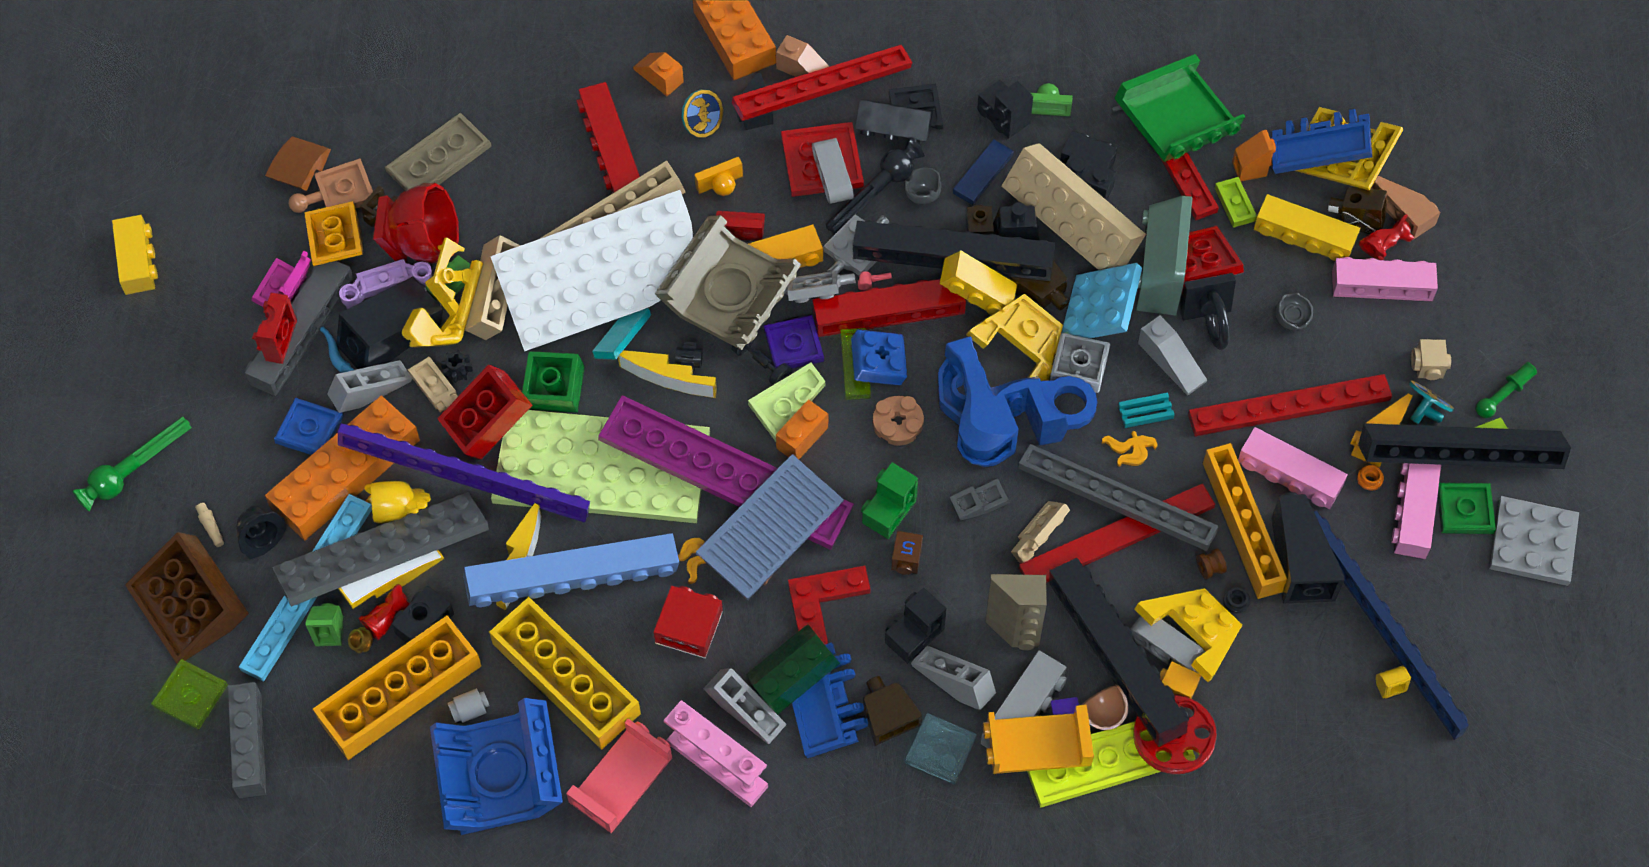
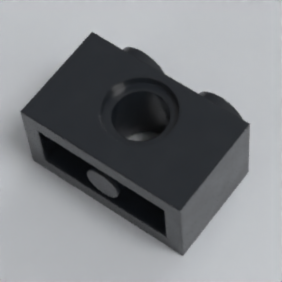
M426 586L423 591H418L413 596L411 603L405 610H401L395 615L392 627L395 634L408 643L445 616L451 618L454 615V611L450 602L429 586ZM421 614L427 615L423 620H415Z

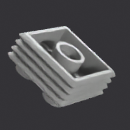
M1061 333L1050 381L1066 376L1081 378L1090 384L1095 393H1099L1110 343Z

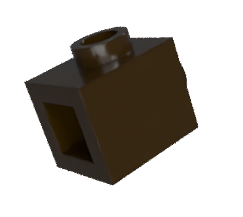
M976 205L967 207V231L974 234H993L992 206Z

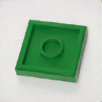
M1439 483L1438 502L1442 533H1495L1491 483Z

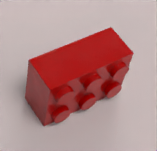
M488 364L437 419L464 454L482 459L533 405L504 370Z

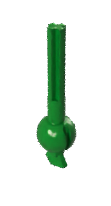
M183 416L114 467L101 465L94 468L89 474L88 486L84 489L72 490L78 503L87 511H90L96 498L110 500L118 496L124 486L123 479L192 428L189 425V421L185 420Z

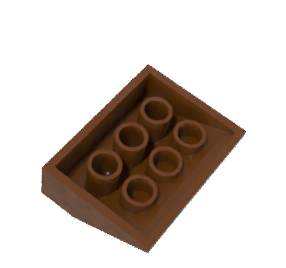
M177 532L125 584L176 664L183 663L231 632L249 614L198 537Z

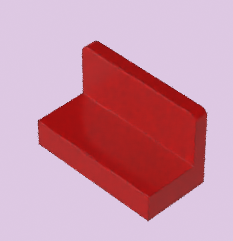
M731 211L716 212V216L721 215L727 221L724 227L737 239L753 241L763 239L765 214Z

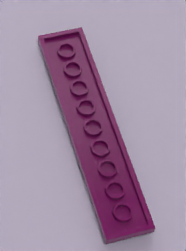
M623 395L598 436L599 441L738 507L778 469ZM844 500L811 534L808 540L831 550L854 504Z

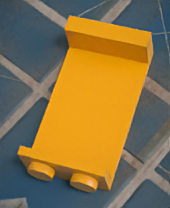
M1087 705L1076 706L1074 714L995 720L994 712H989L987 722H983L984 739H989L990 748H986L987 765H992L993 774L1092 765L1094 754Z

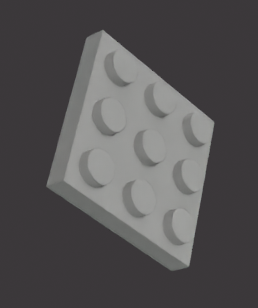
M1501 496L1498 503L1496 531L1494 533L1489 569L1568 586L1571 582L1579 512Z

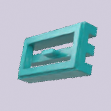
M1168 393L1118 403L1124 428L1174 419L1175 415L1171 409L1172 404L1171 401L1169 402ZM1164 409L1166 410V412H1161V413H1156V414H1151V415H1145V416H1140V417H1135V418H1130V419L1127 418L1128 416H1133V415H1138V414L1144 415V414H1149V413L1154 412V411H1159V410H1164Z

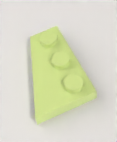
M809 363L749 399L748 405L776 442V434L808 399L813 401L824 388L825 380L813 364Z

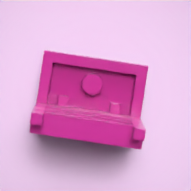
M303 251L295 268L276 258L252 296L251 301L263 307L264 301H268L271 292L288 295L290 302L293 301L307 278L309 264L312 260L307 257L308 253Z

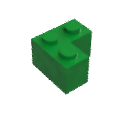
M893 462L887 469L883 468L876 478L877 489L875 493L877 494L872 500L868 499L861 509L863 513L862 524L887 539L890 538L917 501L918 477Z

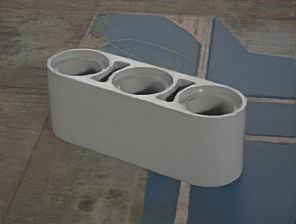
M833 138L812 143L813 156L828 203L832 204L853 199L851 181L837 139Z
M1140 616L1130 628L1133 635L1132 639L1168 666H1170L1171 662H1175L1195 672L1196 670L1191 664L1197 657L1205 653L1199 645L1162 619L1151 626Z

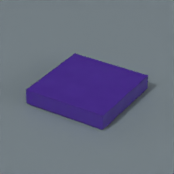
M812 315L764 325V333L775 368H778L783 363H786L793 369L806 366L809 363L824 362L823 351Z

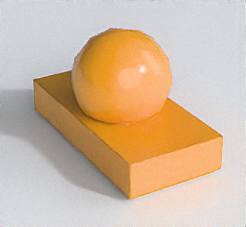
M736 157L695 173V187L698 193L713 189L717 195H730L735 189V179L743 177V166L740 158Z

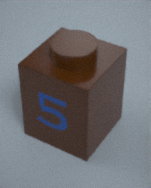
M897 531L891 570H895L903 575L918 573L923 535Z

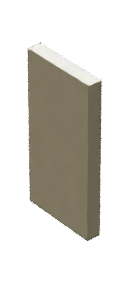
M459 113L385 166V169L405 191L423 183H436L440 185L492 146L491 142L465 116Z

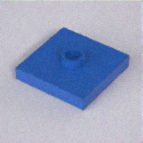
M295 398L274 438L275 444L312 455L335 435L343 419V413Z

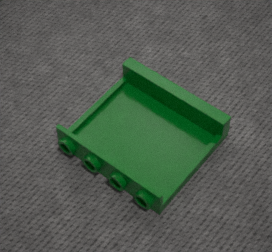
M1196 54L1121 83L1114 98L1164 162L1172 158L1178 159L1189 151H1197L1208 143L1214 144L1227 135H1235L1240 131L1241 124L1245 118L1244 114L1233 117L1198 74L1196 69L1200 59Z

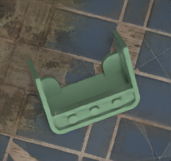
M1182 195L1149 205L1148 210L1143 211L1142 224L1145 225L1147 234L1143 270L1138 284L1140 292L1136 311L1176 315L1186 271L1192 208L1191 196Z

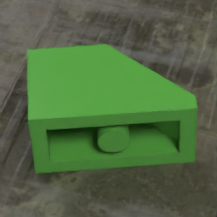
M331 603L312 606L306 619V627L315 646L342 645L344 616L339 606Z

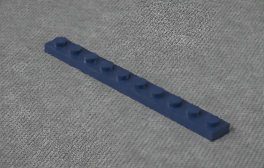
M1317 510L1314 511L1344 574L1345 586L1400 664L1407 669L1412 681L1454 740L1459 738L1469 726L1466 715L1463 711L1456 708L1449 691L1444 687L1442 688L1436 680L1434 670L1424 663L1417 646L1410 643L1405 636V630L1399 622H1395L1390 615L1388 605L1384 601H1380L1375 593L1373 584L1363 577L1358 563L1349 557L1341 539L1336 538L1332 533L1329 522L1326 518L1321 517Z

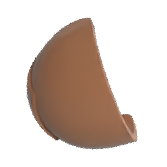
M1119 685L1103 689L1082 704L1087 705L1089 724L1100 730L1117 728L1124 722L1128 713V701Z

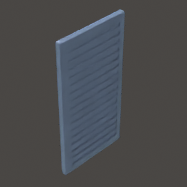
M792 454L696 551V555L701 557L748 600L844 502V499Z

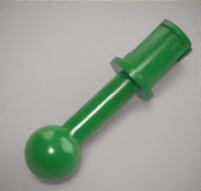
M1526 362L1515 373L1506 377L1507 383L1492 397L1483 398L1476 404L1477 414L1482 418L1492 417L1496 413V406L1514 390L1518 392L1523 390L1522 386L1537 374L1536 368L1530 362Z

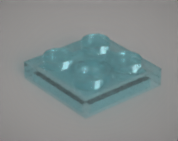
M927 713L906 756L905 763L955 784L976 740L977 734Z

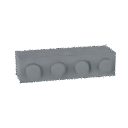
M1039 650L995 714V720L1039 716L1041 711L1046 713L1050 707V702L1053 700L1051 696L1055 690L1060 692L1067 681L1065 677L1066 666ZM982 733L981 745L990 748L989 739H984Z

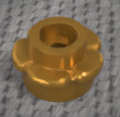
M365 627L354 629L348 637L349 647L357 653L367 652L373 643L372 633Z

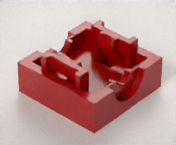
M271 292L268 301H264L263 304L265 317L268 319L262 320L257 333H253L252 339L256 341V349L262 351L266 361L283 364L297 319L288 295Z

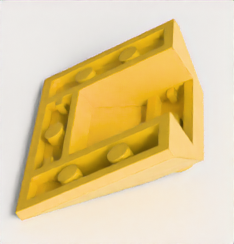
M1319 107L1310 124L1331 121L1333 127L1334 112L1338 111ZM1343 118L1342 125L1349 124ZM1380 122L1377 130L1371 129V158L1295 171L1370 190L1400 137L1403 128Z

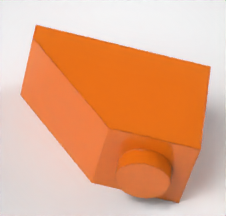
M666 52L649 53L633 67L638 74L666 96L684 83L682 65Z

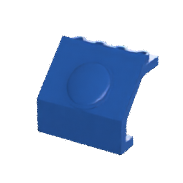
M523 698L518 702L519 713L473 725L461 726L435 723L430 726L444 829L460 830L461 835L536 819L563 803L547 702L545 700Z

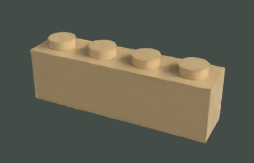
M501 235L483 246L480 259L483 262V267L465 331L484 340L493 337L503 330L508 306L490 256L520 246Z

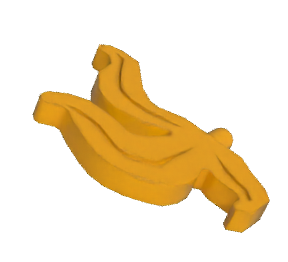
M1132 431L1131 435L1133 438H1129L1125 442L1117 441L1111 436H1105L1102 438V443L1108 444L1114 452L1119 454L1125 453L1133 447L1132 454H1124L1118 458L1117 466L1120 467L1122 464L1139 466L1144 463L1148 456L1145 447L1152 446L1156 450V439L1144 435L1137 436V433Z
M700 538L687 540L683 544L680 554H678L679 561L688 559L705 542ZM699 556L690 558L687 562V572L690 575L688 579L689 584L697 581L698 566L706 563Z

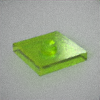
M181 659L151 704L154 708L199 730L228 684L226 681Z

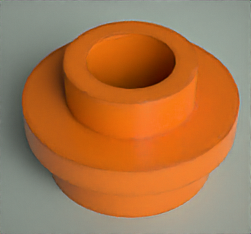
M1368 465L1359 471L1357 480L1362 488L1376 490L1383 484L1384 476L1377 466ZM1366 477H1372L1374 481H1369Z

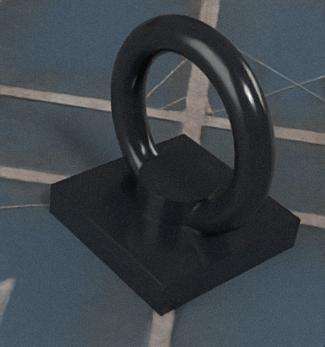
M1233 273L1184 282L1180 312L1183 321L1205 317L1209 337L1213 345L1219 350L1225 349L1229 343L1227 312L1232 310L1236 283ZM1216 314H1217V318H1218L1219 332H1218L1217 325H1216V320H1215V315H1216Z

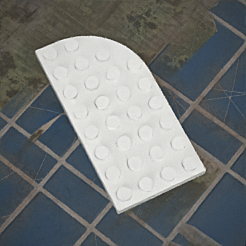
M678 190L490 256L524 351L638 312L661 301L655 295V292L692 240V224L682 193Z

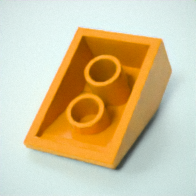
M353 201L304 212L313 266L363 255L361 227Z

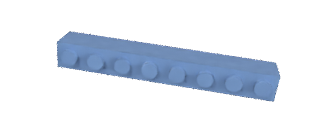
M672 533L464 567L463 578L469 606L486 607L491 605L492 602L502 601L503 603H511L518 600V598L527 596L535 599L551 592L564 594L571 589L581 588L582 590H589L597 585L606 583L609 586L622 583L624 580L642 581L647 579L648 576L654 575L667 577L677 571L679 558Z

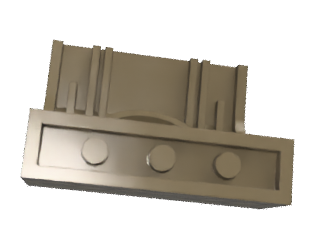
M721 215L708 216L659 286L655 295L683 320L742 350L746 344H749L756 338L758 329L770 317V311L782 299L788 284L796 278V272L801 264L795 258L776 259L732 235L724 227L727 221Z

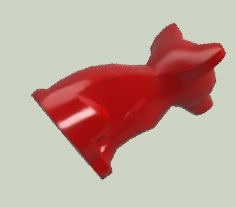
M1403 215L1391 229L1376 230L1359 241L1361 249L1374 259L1383 260L1386 257L1385 251L1394 247L1398 240L1411 242L1414 236L1411 234V227L1406 221L1408 215Z
M400 584L395 585L392 591L386 595L384 603L376 606L368 615L358 618L378 641L392 625L396 611L405 610L410 604L406 595L402 592V586Z

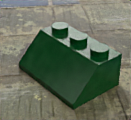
M807 624L746 675L761 697L778 715L840 663L810 625Z

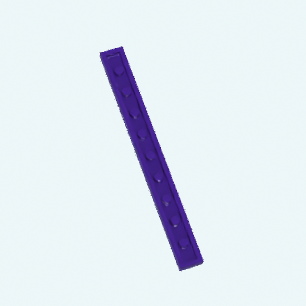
M341 423L339 427V446L530 506L536 503L540 509L584 523L588 517L590 501L585 500L581 496L568 495L556 488H546L530 480L511 477L505 472H495L479 464L463 462L457 457H447L431 449L412 446L406 441H396L380 433L367 432L355 425L348 426Z

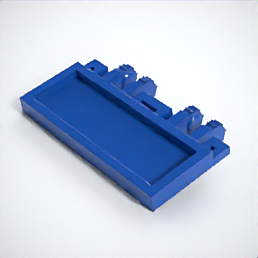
M1351 109L1349 110L1350 123L1342 125L1343 118L1341 113L1334 112L1333 127L1331 121L1310 124V131L1308 119L1301 118V132L1294 133L1293 121H1286V135H1284L1283 129L1272 131V138L1276 146V151L1272 156L1274 173L1278 174L1371 158L1372 143L1369 114L1358 115L1359 122H1357L1356 110Z
M833 643L825 644L831 653L835 655ZM847 653L835 656L840 663L835 668L851 663V656ZM846 669L833 674L829 672L792 703L804 754L807 758L859 742L856 731L868 727V721L865 718H858L843 723L842 720L864 710L863 703L856 702L837 708V706L848 703L843 682L855 678V671L853 669Z

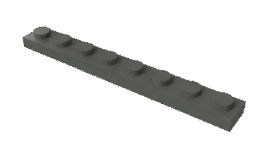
M1032 444L1029 445L1019 462L1018 469L1205 551L1208 550L1218 531V525Z

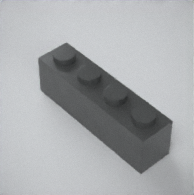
M255 682L228 686L232 788L239 799L267 795L261 692Z

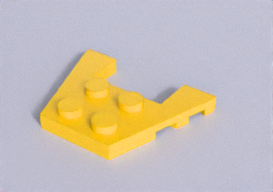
M1023 294L994 315L985 319L982 323L973 327L966 335L968 337L971 336L972 340L984 349L988 346L994 335L999 332L1036 362V366L1027 378L1038 376L1041 381H1049L1063 325L1026 294Z
M1205 588L1140 601L1134 609L1151 626L1169 615L1206 651L1197 657L1191 666L1207 682L1211 681L1242 627V624Z

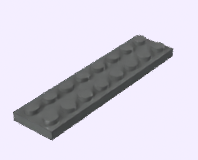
M469 492L420 510L418 513L408 514L404 518L385 523L272 567L286 599L292 607L489 530L488 522Z

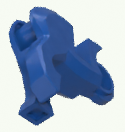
M971 336L946 344V359L938 372L940 410L959 425L957 449L963 458L974 465L983 467L998 465L1015 454L1019 429L1014 417L1024 411L1039 446L1061 442L1067 430L1079 429L1089 424L1095 415L1097 407L1096 393L1090 384L1081 378L1066 376L1059 377L1054 381H1041L1037 376L990 387L985 371L978 360ZM964 385L965 395L959 393L957 388ZM1064 393L1076 394L1084 401L1085 408L1077 414H1065L1057 409L1054 400L1057 396Z

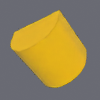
M1404 666L1376 674V684L1383 699L1407 692L1411 676Z

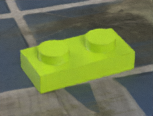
M1239 177L1216 183V193L1233 228L1256 221L1257 215Z

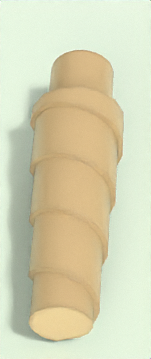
M205 503L198 504L195 508L199 514L198 518L201 524H203L214 545L221 547L224 545V541L212 511L208 510Z

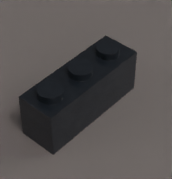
M861 99L859 101L855 129L861 130L860 134L875 136V132L883 133L884 138L898 140L899 136L911 137L918 144H922V140L927 141L929 138L933 111Z

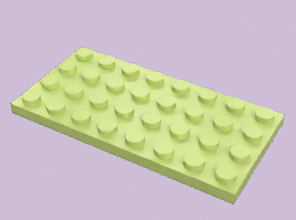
M528 410L502 437L496 472H505L511 477L530 480L546 488H556L568 495L581 496L585 500L590 501L589 513L697 523L702 489L599 441L598 436L609 417ZM687 425L710 436V427ZM492 494L491 497L493 504L532 507Z

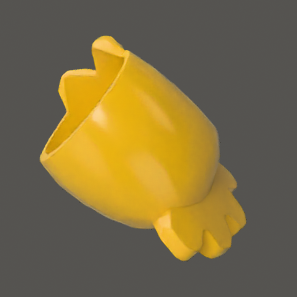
M402 481L375 482L366 484L364 487L365 491L371 494L366 499V502L372 504L373 521L376 523H389L404 518L410 513H418L420 509L426 508L427 502L431 500L430 494L425 493L424 489H412L408 483Z

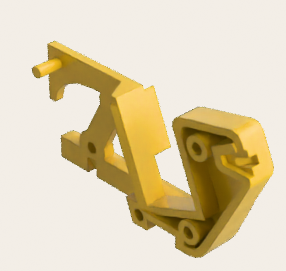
M444 238L443 244L438 246V249L441 251L434 275L425 284L450 316L443 326L439 328L424 308L413 309L402 329L404 338L410 340V347L452 345L459 343L463 338L483 262L474 260L471 262L470 269L467 268L459 271L446 268L450 257L457 251L464 252L465 249L448 238ZM457 281L465 283L459 305L454 299L455 292L445 284Z

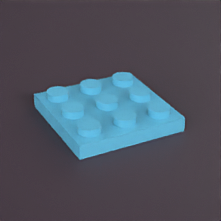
M1138 263L1076 275L1061 333L1095 338L1127 332L1142 267Z

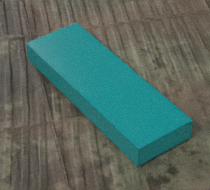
M649 308L619 318L592 351L594 357L597 359H617L650 318Z

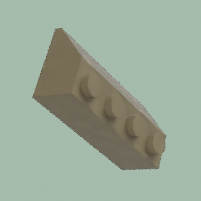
M991 574L985 622L1011 647H1018L1021 650L1039 648L1047 605L1046 575Z

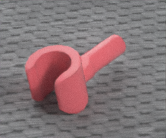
M862 272L858 280V289L866 291L872 288V282L891 279L892 275L891 273L871 275L870 272Z

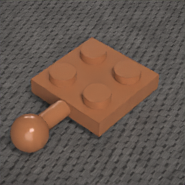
M361 159L315 173L314 176L320 191L306 196L300 193L292 195L289 199V207L293 212L301 213L307 209L308 205L324 200L326 207L353 201L355 209L359 208L373 193Z

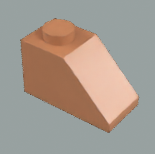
M786 35L776 52L777 69L795 77L829 67L808 43Z

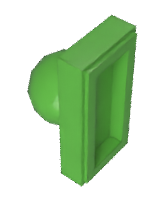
M1043 84L1036 93H1031L1033 95L1031 114L1070 116L1072 95H1060L1058 88L1054 84Z

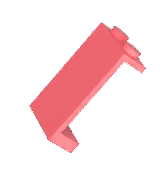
M630 719L625 721L626 731L581 786L577 788L573 785L566 793L568 802L610 833L615 830L672 759L671 746L666 740L661 737H653L649 734V730L645 725L638 721L634 723Z

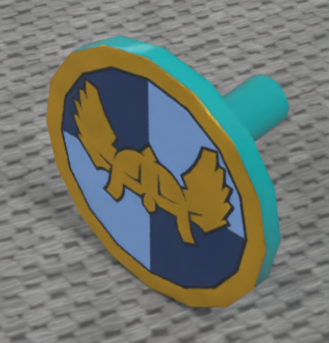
M697 90L691 93L685 100L681 117L688 133L695 137H707L719 128L723 118V107L717 94L710 90Z
M1409 382V385L1415 391L1424 396V399L1410 418L1417 424L1420 423L1424 415L1437 423L1443 420L1444 415L1431 407L1433 403L1449 412L1454 410L1453 406L1431 390L1417 382Z

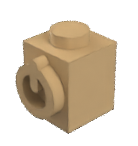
M1420 339L1417 348L1412 349L1411 367L1414 371H1417L1418 378L1437 380L1443 378L1446 370L1450 369L1451 355L1447 354L1446 340Z

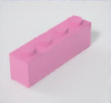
M1350 257L1336 258L1332 270L1333 297L1433 301L1438 289L1436 263H1428L1426 261L1405 262L1402 260L1384 261L1374 258L1366 260Z
M1256 427L1244 444L1238 458L1239 463L1245 469L1256 471L1265 476L1270 482L1279 483L1298 495L1306 494L1307 498L1315 505L1328 509L1332 507L1348 475Z
M1402 463L1400 474L1404 475V482H1400L1397 497L1401 498V505L1396 506L1394 520H1398V528L1393 529L1391 543H1395V554L1426 559L1431 549L1441 465Z

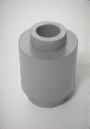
M477 688L453 697V701L448 702L455 723L461 720L463 723L486 714L485 708L490 706L484 691L479 693Z

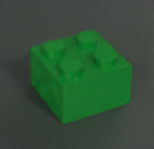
M529 351L522 391L533 405L529 410L578 413L585 368L578 354Z

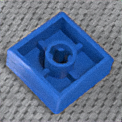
M856 330L851 338L855 380L902 385L905 378H907L904 336L896 333Z

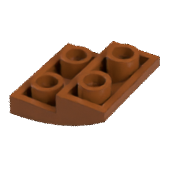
M292 136L279 150L265 176L307 191L315 170H323L331 149Z

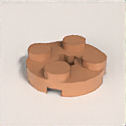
M892 396L877 403L873 413V428L876 435L887 440L889 444L896 446L909 444L916 439V436L923 429V411L913 397ZM896 416L905 419L902 420L901 425H897L895 421L892 422L891 420Z

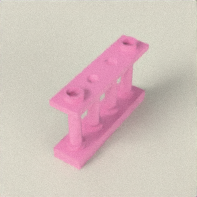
M682 700L664 719V723L675 730L667 739L670 746L748 806L752 807L768 788V783L759 777L767 767V764Z

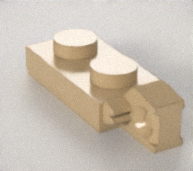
M430 357L408 369L409 375L439 412L446 410L458 397L456 390Z
M1048 501L1018 536L1020 541L1011 551L1019 563L1030 560L1034 556V551L1045 543L1052 531L1063 522L1064 517L1070 511L1065 503Z

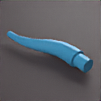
M321 327L320 331L325 335L328 342L329 357L333 366L340 373L355 370L351 367L350 363L341 357L337 344L330 332Z

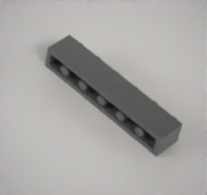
M333 261L313 267L312 275L307 282L301 285L295 300L291 301L297 323L283 364L266 361L262 351H259L255 359L248 363L245 370V375L251 386L276 397L319 333L320 328L323 327L341 300L339 296L340 289L344 285L353 282L354 278L349 266Z

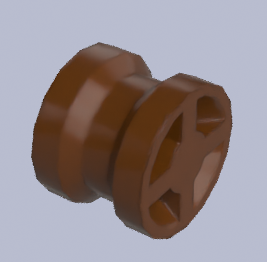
M1218 548L1211 550L1207 555L1202 553L1196 557L1199 571L1204 579L1212 578L1215 573L1223 574L1227 571L1224 556Z

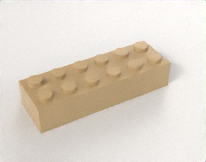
M1040 143L1023 148L1002 184V187L1019 202L1025 204V206H1034L1036 216L1098 270L1127 265L1146 233Z

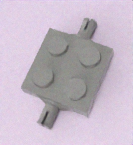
M856 214L823 246L824 252L835 260V263L827 272L837 271L838 274L842 269H846L860 276L862 272H867L877 262L853 259V240L857 221H864ZM881 215L876 223L888 224L889 220Z
M837 271L798 276L788 284L784 294L788 295L789 301L795 300L796 303L807 302L813 297L829 299L834 297V294H839V287L841 285L855 284L854 273L839 275Z

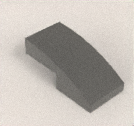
M998 478L977 489L971 486L950 497L960 520L980 516L1010 504Z

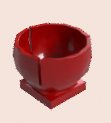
M423 183L402 192L395 201L388 195L379 197L373 240L395 262L402 259L406 262L407 256L418 262L437 263L441 251L438 249V246L443 244L444 238H448L458 244V218L454 203L444 187L436 183Z

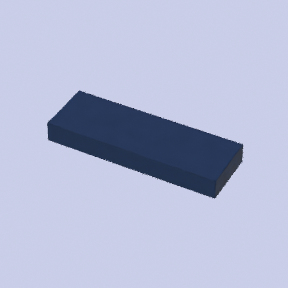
M993 139L954 187L953 194L974 205L1013 157L1014 151Z

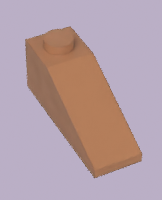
M1377 176L1371 189L1387 191L1386 212L1396 222L1403 215H1408L1406 221L1411 227V234L1414 236V239L1436 225L1440 211L1433 202H1430L1420 193Z

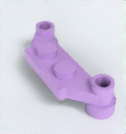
M402 259L357 273L355 282L344 285L339 291V296L342 303L349 309L361 303L365 298L375 296L411 277H414L419 284H423L426 287L425 282L433 276L432 269L426 262H417L414 265H410Z

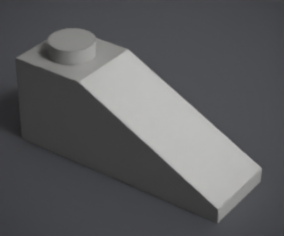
M1161 315L1141 328L1138 344L1187 396L1207 382L1206 377L1177 332Z
M401 360L335 374L327 395L338 412L341 413L364 407L378 399L381 395L385 396L410 383L412 377Z
M927 646L911 662L915 669L957 701L981 710L996 694L990 670L930 646Z
M732 668L720 669L703 688L721 708L767 744H770L787 725Z

